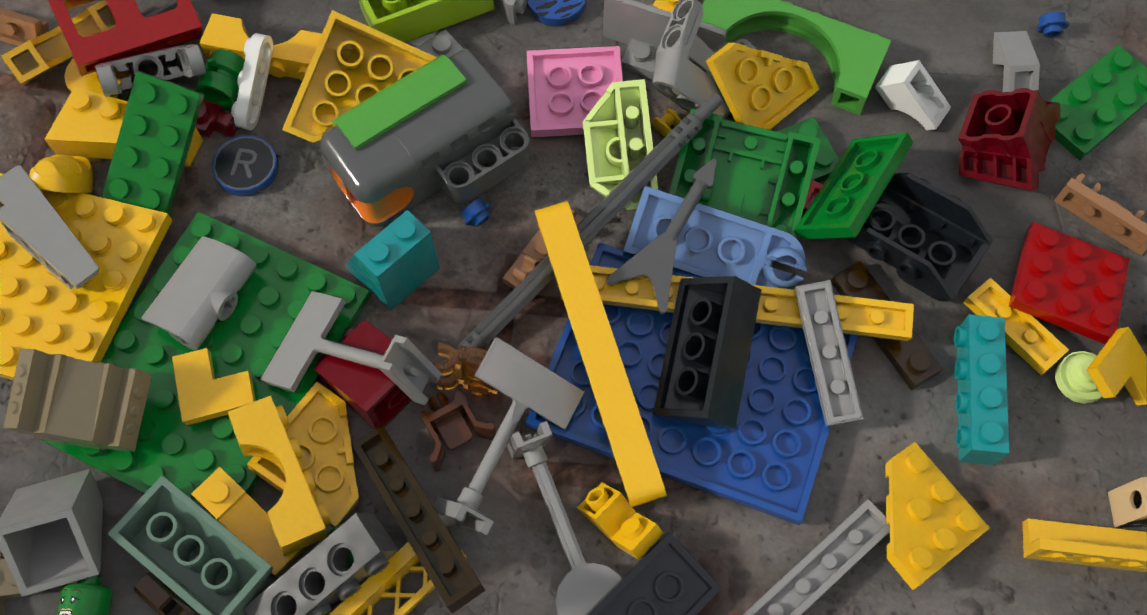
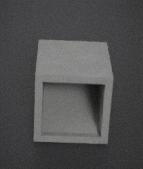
M91 469L19 488L15 491L0 517V550L22 597L100 574L103 498Z

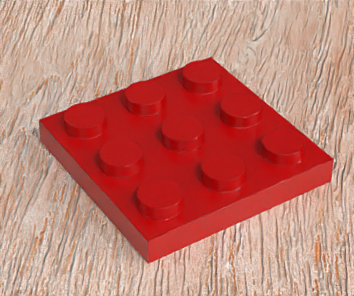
M1032 222L1026 231L1009 307L1106 344L1118 328L1129 258Z

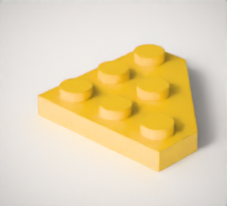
M728 43L706 60L735 122L770 130L820 90L807 62L789 59L764 50L753 49L743 44Z
M316 382L287 416L289 426L284 427L289 439L296 437L303 458L298 459L301 470L303 472L309 469L317 490L311 492L316 505L324 504L331 522L329 526L335 528L343 523L357 505L359 495L346 403L336 394ZM253 456L247 463L248 469L283 493L286 478L281 469L268 459Z
M913 442L885 464V477L889 478V495L886 496V524L890 525V543L887 544V560L909 587L914 590L989 530L990 527L916 442Z

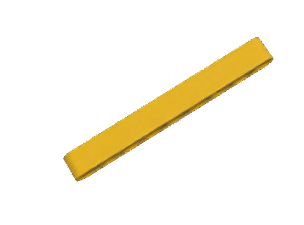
M564 201L535 210L536 220L630 506L632 508L667 496L569 203Z

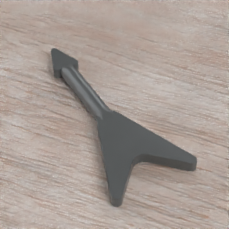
M711 159L693 174L692 180L694 183L667 230L607 277V285L612 286L639 277H646L652 284L659 313L662 315L666 313L677 238L706 188L711 189L713 186L716 159Z

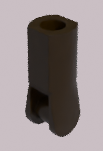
M152 572L145 574L134 586V592L159 615H169L168 613L177 604L182 609L176 615H200Z

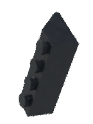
M736 276L683 278L680 280L653 415L705 427L736 428L761 289Z

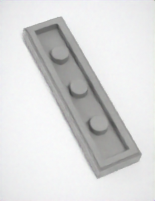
M831 280L796 286L794 288L826 427L864 419Z

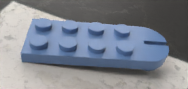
M644 186L623 251L636 255L660 234L664 233L684 198ZM699 203L677 238L673 267L702 277L736 276L752 285L794 289L804 278L773 268V261L807 271L803 247L791 234Z

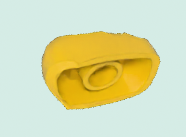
M52 155L39 160L29 173V177L38 189L61 193L93 192V167L89 160L82 156Z

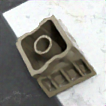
M20 349L3 428L21 434L37 436L38 439L88 448L135 451L152 375L136 368L123 369L110 363L79 360L63 354H47L36 349Z

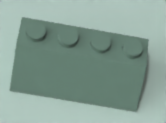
M163 475L108 533L112 539L200 615H247L243 608L262 593L273 569L271 565Z

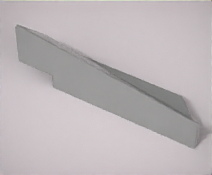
M15 166L0 176V223L7 234L69 289L74 287L78 289L96 276L99 271L98 265L22 166Z

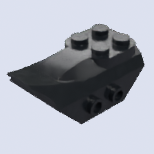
M895 173L856 237L844 238L865 250L872 258L882 260L894 267L899 278L933 299L943 302L954 301L993 242L971 206L965 204L957 196L949 195L934 187L926 179L918 178L911 173Z

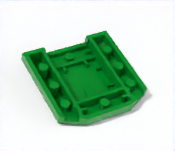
M691 108L690 113L693 114L696 109ZM712 113L702 123L703 128L680 150L669 194L685 199L694 183L692 180L693 174L711 159H716L713 186L711 189L706 188L698 202L699 204L787 232L796 238L795 228L801 221L821 138L788 131V134L725 120L722 115Z

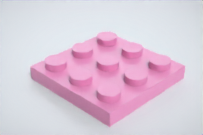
M620 46L527 51L531 137L584 135L583 120L605 94L612 82L623 81Z

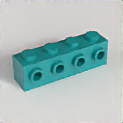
M969 314L962 324L956 327L954 333V345L957 347V360L954 369L955 379L957 380L955 411L958 413L956 446L959 447V462L995 466L1009 454L1005 318Z

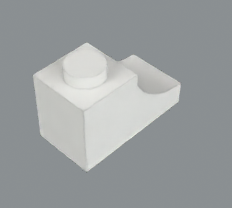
M920 60L891 65L875 86L890 110H899L912 116L926 131L937 129L951 109L950 104Z

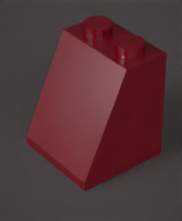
M364 320L359 326H354L345 333L341 344L384 355L392 339ZM323 354L319 358L317 365L313 368L320 381L334 394L343 399L346 405L373 430L381 425L385 428L412 401L380 369Z

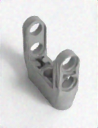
M679 0L672 11L656 53L652 85L657 91L688 113H690L691 108L697 110L713 93H717L723 99V103L713 114L722 115L723 119L726 120L731 112L715 79L687 59L704 15L702 4L698 0ZM740 39L735 42L756 49L747 39Z
M197 44L166 48L95 65L105 97L121 94V90L132 88L131 76L121 77L120 84H118L113 69L115 67L119 72L127 71L129 69L125 64L132 62L131 66L134 76L136 71H138L139 63L145 59L152 60L156 65V73L153 76L164 80L182 76L190 78L199 74H206L204 61ZM178 52L183 69L180 70L175 65L167 66L166 69L169 73L163 75V65L158 56L163 55V61H171L175 59V53Z

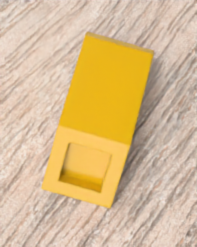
M603 482L587 494L586 499L577 507L618 548L637 560H640L664 534L655 522L640 515L631 508L621 492Z

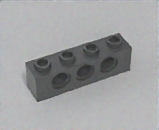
M355 513L243 609L247 615H329L333 611L331 606L338 600H345L359 591L361 588L359 583L368 575L374 576L383 571L389 565L387 559L395 554L398 549L374 513ZM350 551L352 552L354 557L352 566H350L348 562V555ZM322 575L325 579L324 589L321 588L320 584ZM294 600L296 601V604H297L296 613L294 612V609H293V601H294Z

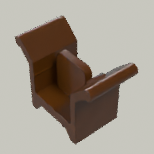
M460 391L455 393L454 402L450 404L446 395L442 392L437 393V398L443 407L441 409L434 396H431L428 403L430 409L434 410V412L429 413L424 410L419 412L423 424L436 445L429 459L433 469L437 472L441 470L446 455L442 443L436 434L437 431L440 432L450 450H455L473 439L472 432L463 418L464 416L468 419L477 437L493 440L496 435L494 423L490 422L487 424L478 422L470 410V403L464 393L461 394Z

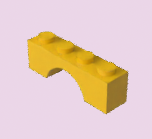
M106 0L97 2L72 18L78 34L82 37L106 31L116 26ZM58 26L36 38L28 40L1 55V57L19 83L24 85L69 60L73 55Z
M212 13L199 44L207 60H209L212 51L216 49L231 51L245 59L244 45L249 35L242 19ZM300 30L290 40L273 45L269 73L275 77L285 76L303 81L322 34Z
M270 395L228 411L230 423L243 456H257L270 460L281 469L286 478L281 498L268 511L270 524L283 556L327 537L325 526L331 524L324 504L316 505L311 492L317 489L309 469L303 472L301 470L298 459L303 458L296 437L289 439L284 427L289 426V421L283 406L275 407Z

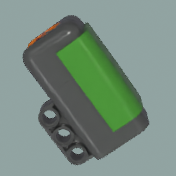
M466 48L449 58L444 54L332 120L333 127L322 135L320 149L333 181L363 221L371 227L387 225L406 210L409 211L441 189L455 203L464 204L470 202L525 167L530 160L529 135L515 119L511 101L474 55ZM513 146L521 147L520 149H517V150L509 149V148H511V147H513ZM486 163L494 164V165L491 166V167H483V166H482V165H484V164H486ZM461 180L467 181L462 185L454 184L455 182Z

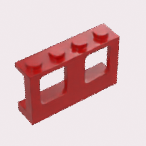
M48 0L50 9L54 13L81 76L96 72L95 65L174 47L202 37V24L191 0H176L178 6L175 9L150 17H144L140 13L135 0H106L116 26L86 37L78 34L67 9L96 0Z

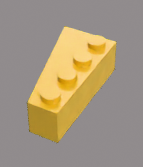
M74 87L44 140L56 155L82 156L89 161L100 162V159H112L128 101L110 96L105 97L103 94ZM196 126L184 166L191 165L203 142Z

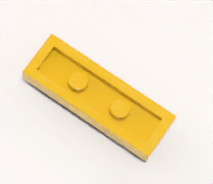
M990 277L969 295L963 303L976 315L1005 318V342L1042 376L1069 349L1032 315L1009 307L1011 296Z

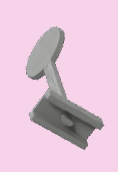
M545 421L539 424L534 438H532L531 433L523 437L524 442L519 432L512 434L507 447L512 459L524 456L528 469L532 468L571 567L570 572L564 576L557 587L555 597L557 615H586L622 578L608 566L585 562L546 463L549 460L544 447L550 440L552 432L548 422Z

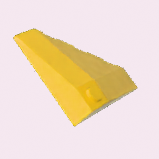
M332 10L282 130L311 143L321 141L322 135L333 127L332 120L437 57Z

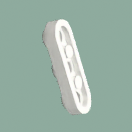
M255 33L246 40L244 45V55L246 57L243 70L239 73L237 80L239 87L238 97L231 109L234 123L239 128L253 130L260 117L273 54V40L268 35Z

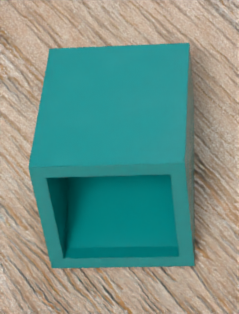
M408 210L358 250L345 265L389 311L440 269L431 232Z

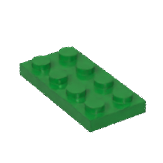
M1118 44L1050 100L1060 103L1061 121L1055 123V140L1077 159L1081 160L1147 104V67Z
M136 71L101 197L164 212L170 216L205 94L147 73Z
M908 132L852 139L795 228L800 239L856 237L913 144Z

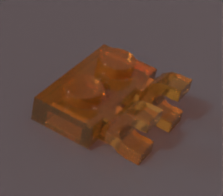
M438 343V355L446 356L449 359L442 358L441 363L433 361L432 364L442 373L441 375L451 373L452 375L448 378L440 377L439 380L436 379V389L451 390L460 383L463 384L464 389H468V391L476 395L485 396L488 393L498 395V390L475 377L488 350L462 345L459 350L454 349L448 344Z

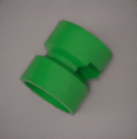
M224 49L212 51L205 67L206 74L201 75L195 91L205 94L203 100L220 105L223 110L232 109L233 104L237 101L239 92L237 80L239 73L243 70L245 59L236 53Z

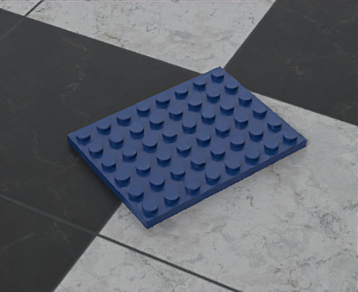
M599 242L590 265L620 268L635 254ZM673 267L672 275L702 278V276ZM603 304L660 475L800 525L803 521L831 427H826L803 328L755 323L736 428H713L653 415L674 313L666 312L662 315L659 311ZM568 318L548 369L583 390L584 394L565 430L531 410L526 420V427L536 431L540 423L547 421L552 437L615 459ZM843 333L849 359L851 360L858 335Z

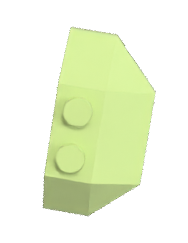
M645 79L612 82L605 94L583 120L589 185L604 197L653 150ZM657 175L645 186L658 190ZM643 188L623 207V210L626 212L637 210Z

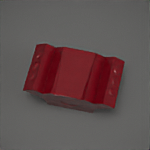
M1019 88L1012 92L987 90L980 94H974L958 137L962 145L959 155V175L999 185H1007L1013 188L1030 191L1038 189L1039 172L1045 171L1046 156L1052 140L1055 139V123L1061 121L1060 103L1043 100L1039 90H1030L1028 88Z

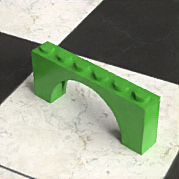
M704 0L702 4L704 15L701 22L715 25L727 31L724 46L745 34L765 30L787 32L811 43L825 57L832 71L834 92L830 105L857 115L861 114L890 45V39L782 0Z

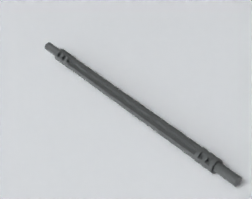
M713 93L693 114L688 113L577 225L583 247L703 128L702 123L723 103V99L717 93ZM548 255L451 352L453 356L439 369L442 373L439 380L429 379L438 389L462 365L466 367L555 277Z

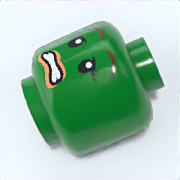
M96 576L78 580L77 583L66 584L60 591L56 615H110L113 590L108 586L101 585L102 578Z

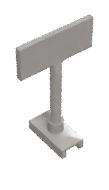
M312 291L260 379L263 383L295 392L315 355L323 353L380 369L410 399L416 403L426 405L428 398L422 392L430 378L439 380L442 373L407 337L395 335L384 355L326 340L328 332L346 302L342 298Z
M498 337L494 338L475 377L510 397L512 404L468 488H463L456 502L437 497L433 505L438 514L455 519L457 525L484 535L488 534L494 521L478 511L484 498L481 494L524 411L528 408L565 430L584 394L583 390Z

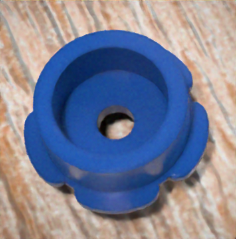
M1063 12L1046 13L1039 17L1037 31L1039 33L1043 32L1044 37L1047 38L1057 37L1063 34V29L1069 27V21H1066L1065 13Z
M482 198L474 200L461 212L462 217L466 220L464 224L467 226L473 224L476 228L482 225L491 216L488 212L491 204H486Z

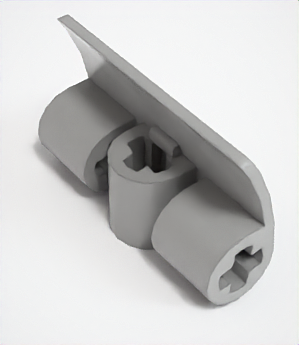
M203 236L144 313L142 320L166 330L178 342L196 351L215 326L216 320H226L233 313L238 303V295L236 293L244 286L256 269L257 264L241 251Z

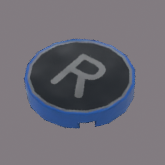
M253 135L238 136L228 140L219 147L212 162V171L216 181L227 193L236 196H252L259 193L258 190L264 186L266 188L270 186L278 174L279 161L273 147L266 140Z

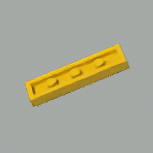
M1028 518L1022 522L1024 558L1147 572V532Z
M407 542L388 560L389 565L383 571L370 576L360 585L359 591L345 599L329 615H364L367 611V615H373L374 605L380 599H395L393 615H407L435 589V586L431 579L429 580L424 567L417 566L420 560L410 543ZM409 572L424 573L423 587L416 593H401L402 579ZM396 585V593H388ZM401 599H409L401 606Z

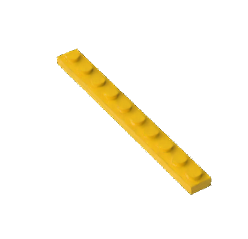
M590 265L603 304L659 311L652 284L648 278L639 277L609 286L606 283V279L618 268ZM672 275L666 312L674 313L680 280L693 277ZM754 285L761 289L755 323L803 328L793 289ZM834 294L843 333L909 341L912 338L914 304Z

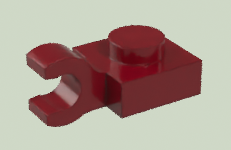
M203 100L196 123V128L200 135L209 138L213 131H217L228 137H234L239 127L231 123L234 117L225 113L220 105Z

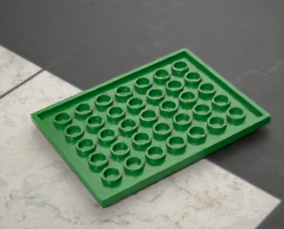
M198 212L120 323L100 362L110 363L123 369L136 368L152 375L135 451L100 450L40 440L143 494L163 475L216 519L191 494L215 470L221 467L249 496L261 477L248 469L247 463L253 456H243L228 415L187 426L182 422L172 357L195 350L178 342L166 330L143 321L142 316L201 237L204 236L217 240L246 254L257 264V267L241 290L236 293L238 295V303L233 313L226 320H216L215 326L198 350L208 348L211 352L215 379L249 371L252 377L256 401L271 395L275 407L282 405L288 416L316 382L319 383L320 379L313 368L317 365L323 353L315 355L295 392L263 383L260 379L311 292L314 291L342 298L346 302L325 338L337 343H341L345 333L353 327L371 298V293L366 288Z

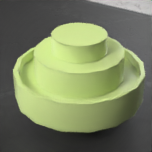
M1078 351L1072 352L1060 361L1055 371V380L1064 396L1074 402L1083 404L1093 403L1103 397L1086 371L1097 355Z

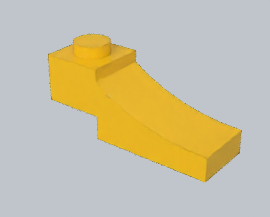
M221 467L215 470L191 493L225 528L273 567L271 573L275 577H278L304 551L302 548L283 556L268 514Z

